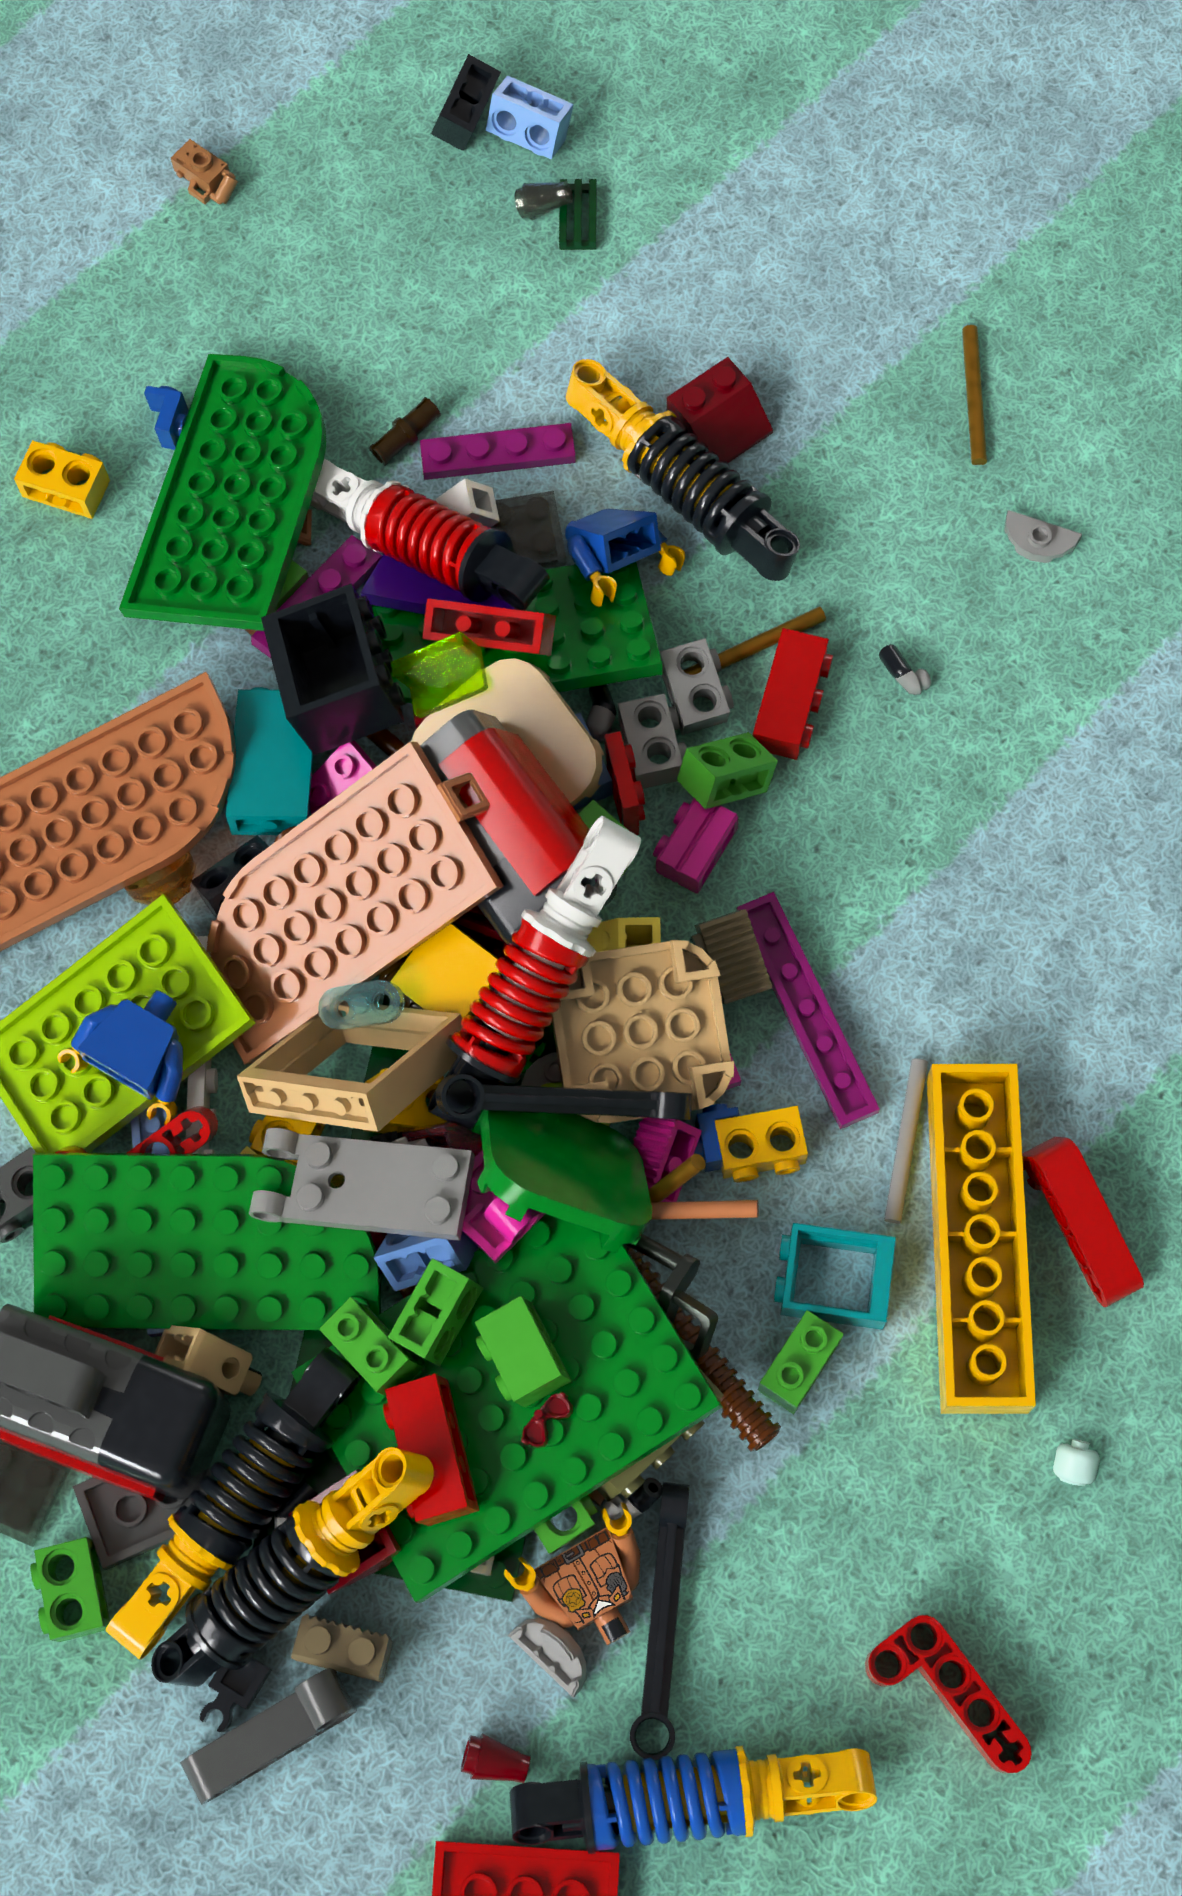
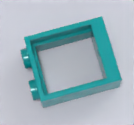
M793 1223L790 1235L782 1234L779 1260L787 1261L785 1277L777 1276L774 1292V1302L782 1303L780 1315L802 1318L806 1310H808L825 1322L883 1330L887 1322L896 1237ZM801 1244L874 1254L867 1312L794 1301Z

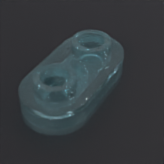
M375 980L334 987L327 990L319 1001L318 1012L322 1022L328 1027L337 1030H349L395 1021L404 1009L405 999L401 989L394 983ZM386 994L390 999V1005L387 1009L381 1010L378 1001L382 995ZM346 1001L349 1005V1012L346 1016L341 1017L338 1013V1006L341 1002Z

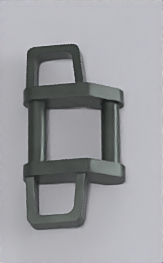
M642 1234L636 1246L632 1243L624 1244L627 1251L633 1248L673 1270L661 1289L658 1301L672 1324L679 1307L700 1321L701 1329L695 1345L684 1339L682 1340L694 1360L706 1355L718 1322V1315L685 1293L698 1272L700 1260L689 1254L682 1256Z

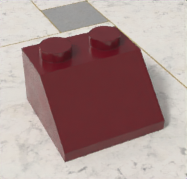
M726 357L667 397V410L672 411L677 416L676 418L687 427L688 433H693L698 437V442L708 445L709 451L716 452L719 455V460L726 461L727 463L773 433V428L752 383L729 357Z

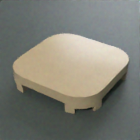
M516 658L499 660L482 670L426 717L414 731L411 740L421 745L454 716L466 710H475L496 716L506 731L518 734L572 806L576 805L585 796L591 798L600 787L598 782L603 770L602 755L604 753L598 740L592 738L550 682V677L539 667Z
M671 940L595 952L594 956L589 958L584 967L578 968V978L576 982L569 985V994L567 997L560 999V1009L557 1012L551 1013L562 1088L692 1093L691 1110H700L713 1105L725 1093L731 1078L734 1077V1061H731L718 977L721 975L716 961H713L702 948L689 941ZM580 1115L592 1122L616 1123L647 1118Z

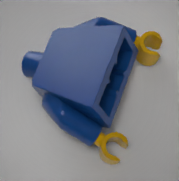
M603 509L577 521H571L565 529L568 553L586 581H592L593 587L590 600L598 607L602 606L604 595L608 596L611 602H614L617 588L616 581L610 576L601 575L602 572L611 573L658 552L662 555L658 565L659 570L667 576H672L675 569L681 571L685 561V552L682 548L666 544L668 539L658 529L657 514L655 512Z
M156 990L144 1009L130 1000L124 999L118 1005L110 1004L95 1011L83 1019L71 1040L72 1048L62 1050L58 1054L59 1063L67 1062L73 1055L76 1062L71 1073L84 1070L90 1064L149 1100L156 1096L158 1100L149 1106L146 1115L151 1120L157 1113V1107L162 1108L167 1114L164 1125H166L177 1115V1106L174 1101L177 1098L183 1076V1046L178 1041L179 1036L176 1028L166 1022L177 1003L168 995Z

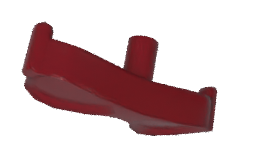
M560 1392L559 1394L551 1395L543 1406L534 1412L533 1418L523 1428L522 1443L530 1444L537 1448L546 1446L548 1443L547 1420L550 1418H569L573 1414V1407L566 1393Z

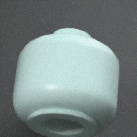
M1072 1439L1071 1445L1062 1443L1057 1447L1053 1471L1061 1481L1078 1486H1085L1095 1481L1100 1457L1096 1451L1089 1449V1442Z

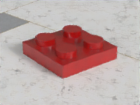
M621 731L606 734L605 762L612 778L613 797L619 821L630 832L639 835V821L645 820L643 807L645 805V797L641 781H636L634 768H636L633 749L631 744L624 745Z

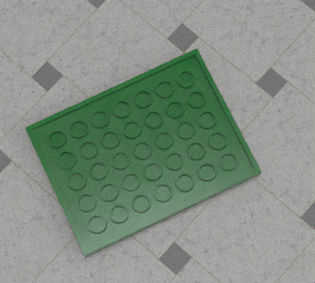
M545 1214L496 1264L479 1249L474 1252L467 1270L458 1272L484 1289L441 1366L409 1350L424 1367L411 1381L436 1373L449 1382L480 1510L432 1526H426L416 1523L415 1517L411 1518L405 1508L389 1524L401 1549L392 1560L416 1603L424 1602L723 1407L624 1244L620 1246L617 1253L602 1250L599 1232ZM411 1294L377 1316L390 1331L394 1327ZM519 1296H523L533 1303L572 1381L526 1408L513 1402L512 1399L507 1401L503 1397L495 1381V1377L500 1375L493 1360L488 1362L484 1358L476 1343V1337L480 1336L475 1321ZM334 1345L329 1347L332 1351H334L337 1355L344 1359L348 1364H350L349 1361L339 1352V1350ZM315 1357L291 1372L296 1383L301 1380L305 1370ZM361 1377L350 1395L334 1410L322 1426V1429L334 1442L331 1447L346 1475L358 1469L362 1470L385 1448L398 1446L395 1431L388 1427L383 1412V1405L388 1403L387 1397L376 1392L363 1377ZM560 1392L566 1393L568 1400L572 1404L573 1414L569 1418H550L547 1420L548 1443L546 1446L537 1448L530 1444L522 1443L523 1428L533 1418L534 1412L540 1409L551 1395L559 1394Z

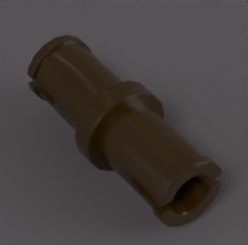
M424 397L403 418H396L392 422L393 427L377 442L372 444L369 450L380 463L386 466L408 444L412 446L418 441L417 436L436 418L438 419L441 416L439 409L429 398Z

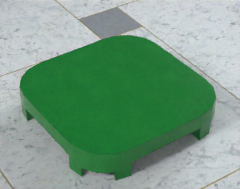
M482 1110L472 1132L481 1135L484 1170L477 1183L481 1193L491 1191L509 1205L505 1215L521 1222L528 1208L599 1232L602 1250L617 1253L622 1244L632 1243L636 1246L652 1219L653 1210L643 1160L638 1149L625 1136L602 1123L592 1122L577 1114Z

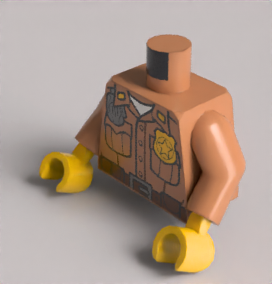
M620 1502L623 1509L621 1518L617 1520L609 1519L606 1508L602 1510V1517L606 1528L534 1569L525 1558L520 1557L518 1559L524 1565V1572L521 1576L514 1578L507 1569L504 1570L505 1578L515 1589L520 1591L537 1615L548 1621L555 1622L562 1628L575 1626L578 1631L595 1622L607 1645L631 1632L618 1608L633 1600L631 1592L637 1588L640 1580L641 1553L631 1527V1514L623 1502Z

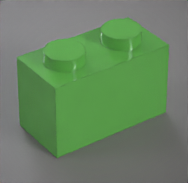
M519 1296L475 1321L480 1336L476 1337V1343L484 1358L488 1362L494 1361L500 1375L495 1377V1381L507 1401L512 1399L513 1402L526 1408L572 1382L533 1303L523 1296Z

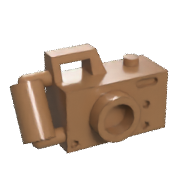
M191 139L170 158L179 178L184 177L190 181L188 187L190 195L203 204H206L210 199L218 204H227L239 182L236 180V176L230 172L227 163ZM200 188L205 192V194L202 195L196 190Z

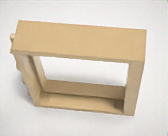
M340 1001L322 1015L300 1025L237 1075L249 1113L378 1132L450 1070L458 1055L448 1047L446 1041L449 1035H453L456 1031H461L462 1017L459 1013ZM341 1011H345L346 1018H343ZM345 1043L409 1050L371 1083L307 1075Z

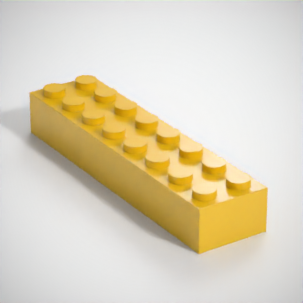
M932 1064L927 1076L941 1414H1028L1036 1406L1018 1066L1017 1064Z

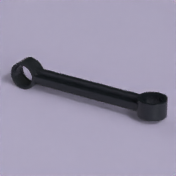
M452 1074L445 1077L439 1083L436 1090V1102L444 1114L459 1119L470 1118L480 1110L691 1120L692 1093L481 1084L473 1076ZM460 1080L467 1082L474 1092V1101L471 1107L462 1113L452 1111L446 1101L448 1088L451 1084Z
M663 1482L641 1716L634 1721L630 1730V1742L634 1751L642 1758H652L654 1760L669 1754L675 1743V1730L672 1723L668 1720L690 1486ZM648 1719L661 1721L669 1732L667 1745L657 1753L643 1751L636 1740V1731L639 1725Z

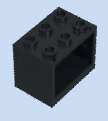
M352 583L261 617L286 719L314 755L404 722L400 706L405 705L406 701L399 683L393 682L391 673L396 671V665L388 648L384 649L382 640L387 638L384 624L379 615L374 616L367 596L360 597Z

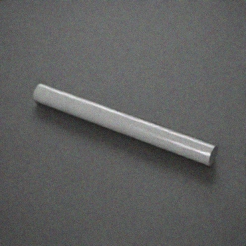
M914 1058L911 1060L884 1221L901 1224L928 1067V1061Z

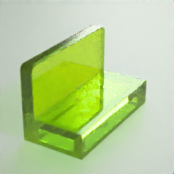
M461 631L391 662L393 676L410 688L414 714L419 718L426 717L486 691L488 688L481 647Z

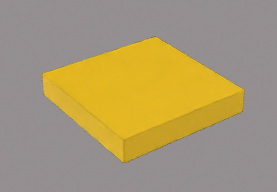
M451 923L415 948L390 983L424 1010L459 1013L463 1018L466 1015L473 1014L470 1010L472 1001H482L478 995L479 989L482 986L492 988L487 982L488 974L490 972L502 973L495 967V962L498 958L455 924Z

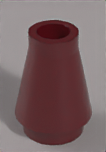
M483 1733L480 1737L470 1735L462 1759L461 1772L470 1774L471 1780L524 1783L528 1774L531 1756L522 1754Z

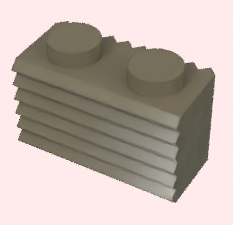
M740 909L694 925L697 934L691 936L692 944L702 948L713 961L715 960L721 976L718 977L722 1004H728L772 988L746 909Z
M306 1614L301 1617L291 1658L299 1662L326 1669L332 1668L338 1672L383 1683L394 1642L387 1634L373 1633L369 1629L365 1631L360 1627L356 1629L352 1625L338 1624L334 1620L330 1622L325 1618L320 1619L317 1616L312 1617Z

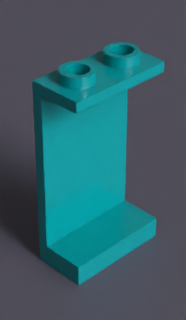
M255 687L251 690L238 689L234 726L236 764L232 782L228 789L226 818L232 835H279L285 829L297 826L311 816L309 804L314 754L286 719L279 690H270L264 687Z

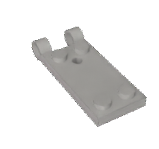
M268 1128L266 1130L262 1148L263 1154L276 1159L298 1161L290 1197L272 1191H254L249 1210L251 1217L266 1222H285L461 1240L475 1155L472 1150L306 1135L283 1128ZM338 1174L344 1175L345 1182L341 1187L332 1188L330 1186L332 1177Z

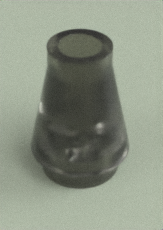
M567 181L524 183L522 188H518L515 191L516 208L523 219L530 218L535 220L563 205L572 203L573 199L572 190Z

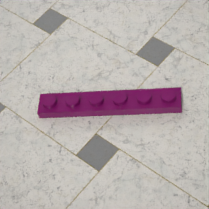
M771 892L738 906L736 911L746 909L748 912V917L751 921L773 991L840 1130L878 1114L880 1108L775 893Z

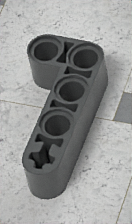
M327 1668L313 1675L295 1687L293 1694L181 1761L180 1764L201 1805L215 1799L356 1713L357 1709L336 1670Z

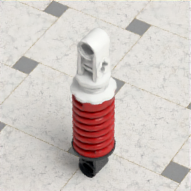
M324 459L310 505L317 510H323L346 522L350 529L361 534L360 539L365 547L372 548L377 553H383L395 561L403 563L407 567L413 568L417 572L461 592L465 598L473 602L485 601L493 595L517 610L525 611L550 580L548 573L541 565L531 558L520 556L513 552L512 540L506 532L483 526L482 523L472 520L468 516L449 509L445 505L438 504L437 501L429 499L422 494L415 493L408 486L401 485L399 481H389L385 485L375 480L366 481Z
M600 816L594 822L586 835L583 846L568 868L557 890L549 888L546 893L547 902L544 903L543 909L540 912L524 909L521 914V927L511 935L512 941L515 944L508 943L504 947V954L511 960L503 957L497 959L495 967L502 974L490 972L487 976V982L493 988L482 986L478 991V995L483 1001L474 1000L470 1004V1010L475 1016H464L461 1020V1031H456L453 1035H449L446 1044L458 1056L446 1077L452 1074H466L473 1076L481 1084L497 1085L499 1080L509 1084L518 1083L521 1078L520 1074L526 1065L525 1055L532 1054L535 1050V1042L542 1039L544 1035L543 1027L550 1025L552 1022L551 1013L557 1012L560 1009V999L567 997L569 985L576 982L578 968L584 967L589 958L594 956L596 950L587 941L588 934L591 933L592 928H598L602 918L598 914L611 895L624 870L635 858L641 844V837L604 816ZM584 877L589 879L595 877L598 880L594 886L587 884L584 887L581 883ZM460 1080L450 1085L446 1093V1101L452 1111L462 1113L471 1107L474 1101V1092L467 1082ZM436 1088L430 1099L428 1112L449 1123L459 1125L457 1126L459 1128L468 1129L465 1130L466 1132L471 1130L478 1121L482 1110L466 1119L447 1116L437 1105Z

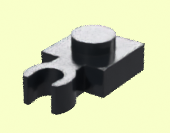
M252 1658L244 1668L239 1670H232L221 1666L208 1684L209 1687L219 1692L214 1701L208 1703L202 1709L200 1720L206 1722L209 1714L213 1710L219 1709L223 1714V1721L217 1731H226L231 1725L233 1719L232 1712L235 1705L238 1704L248 1710L272 1669L255 1658Z

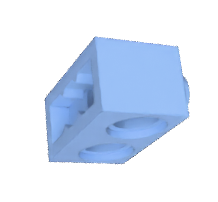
M507 75L492 94L485 131L499 136L502 140L510 141L529 149L537 155L552 159L566 140L574 104Z

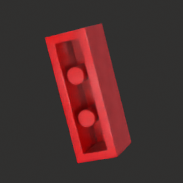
M427 598L422 639L551 656L556 616L539 612Z
M782 628L752 735L771 754L798 760L801 747L809 748L814 730V725L808 724L811 712H819L824 690L817 689L820 677L828 678L833 661V655L827 654L829 642L827 638Z
M435 1373L385 1389L388 1403L383 1405V1412L388 1427L395 1431L398 1444L395 1448L426 1456L431 1461L434 1470L433 1481L429 1489L406 1507L411 1518L415 1517L416 1523L432 1526L480 1511L448 1380Z

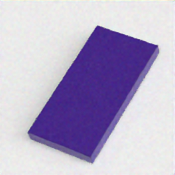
M384 554L360 592L361 597L367 596L371 605L424 615L427 598L515 609L507 602L493 595L485 601L473 602L465 598L461 592L453 590L449 586L441 584L437 580L429 578L427 575L419 573L415 569L407 567L405 564L397 562Z

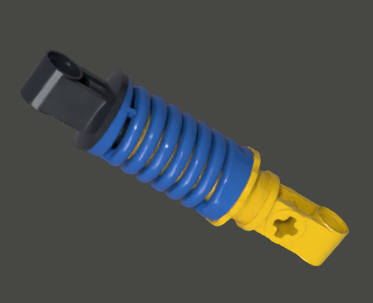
M736 1746L735 1749L713 1751L709 1758L704 1752L696 1753L693 1757V1762L688 1755L680 1754L676 1758L675 1765L671 1757L662 1756L658 1761V1769L654 1759L644 1758L641 1762L640 1770L635 1760H627L623 1765V1779L619 1765L616 1762H608L606 1765L580 1762L579 1775L576 1780L547 1783L527 1782L514 1786L509 1792L512 1839L516 1843L537 1845L547 1841L584 1838L588 1854H596V1851L615 1849L619 1845L620 1838L625 1847H633L637 1842V1833L640 1843L644 1846L651 1845L654 1842L655 1832L658 1841L661 1844H666L672 1839V1828L674 1836L679 1842H685L689 1838L690 1826L693 1837L696 1840H703L707 1835L708 1824L710 1832L715 1838L724 1836L725 1831L727 1835L752 1837L755 1821L760 1819L766 1820L771 1818L774 1822H784L785 1816L811 1815L840 1810L860 1811L870 1808L877 1802L870 1754L866 1750L858 1748L844 1749L833 1753L804 1754L786 1758H777L776 1754L766 1755L764 1760L757 1759L754 1761L748 1760L743 1746ZM806 1766L807 1771L803 1772V1767ZM804 1782H810L811 1787H804ZM807 1798H811L810 1803H807Z

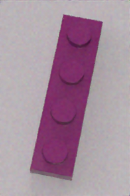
M571 423L420 440L424 480L576 463Z
M351 535L275 612L351 583L355 590H357L370 577L382 555L373 551L372 548L365 547L362 541ZM257 630L251 636V644L271 658L265 632Z

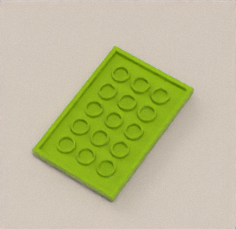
M164 894L0 1021V1097L36 1153H54L67 1146H78L87 1153H90L158 1100L156 1096L149 1100L90 1064L84 1070L71 1073L76 1062L73 1055L67 1062L59 1063L58 1054L62 1050L72 1048L71 1040L87 1015L110 1004L118 1005L124 999H128L144 1009L156 990L171 997L177 1005L166 1022L176 1028L179 1036L178 1041L183 1046V1076L181 1081L256 1024L170 898Z

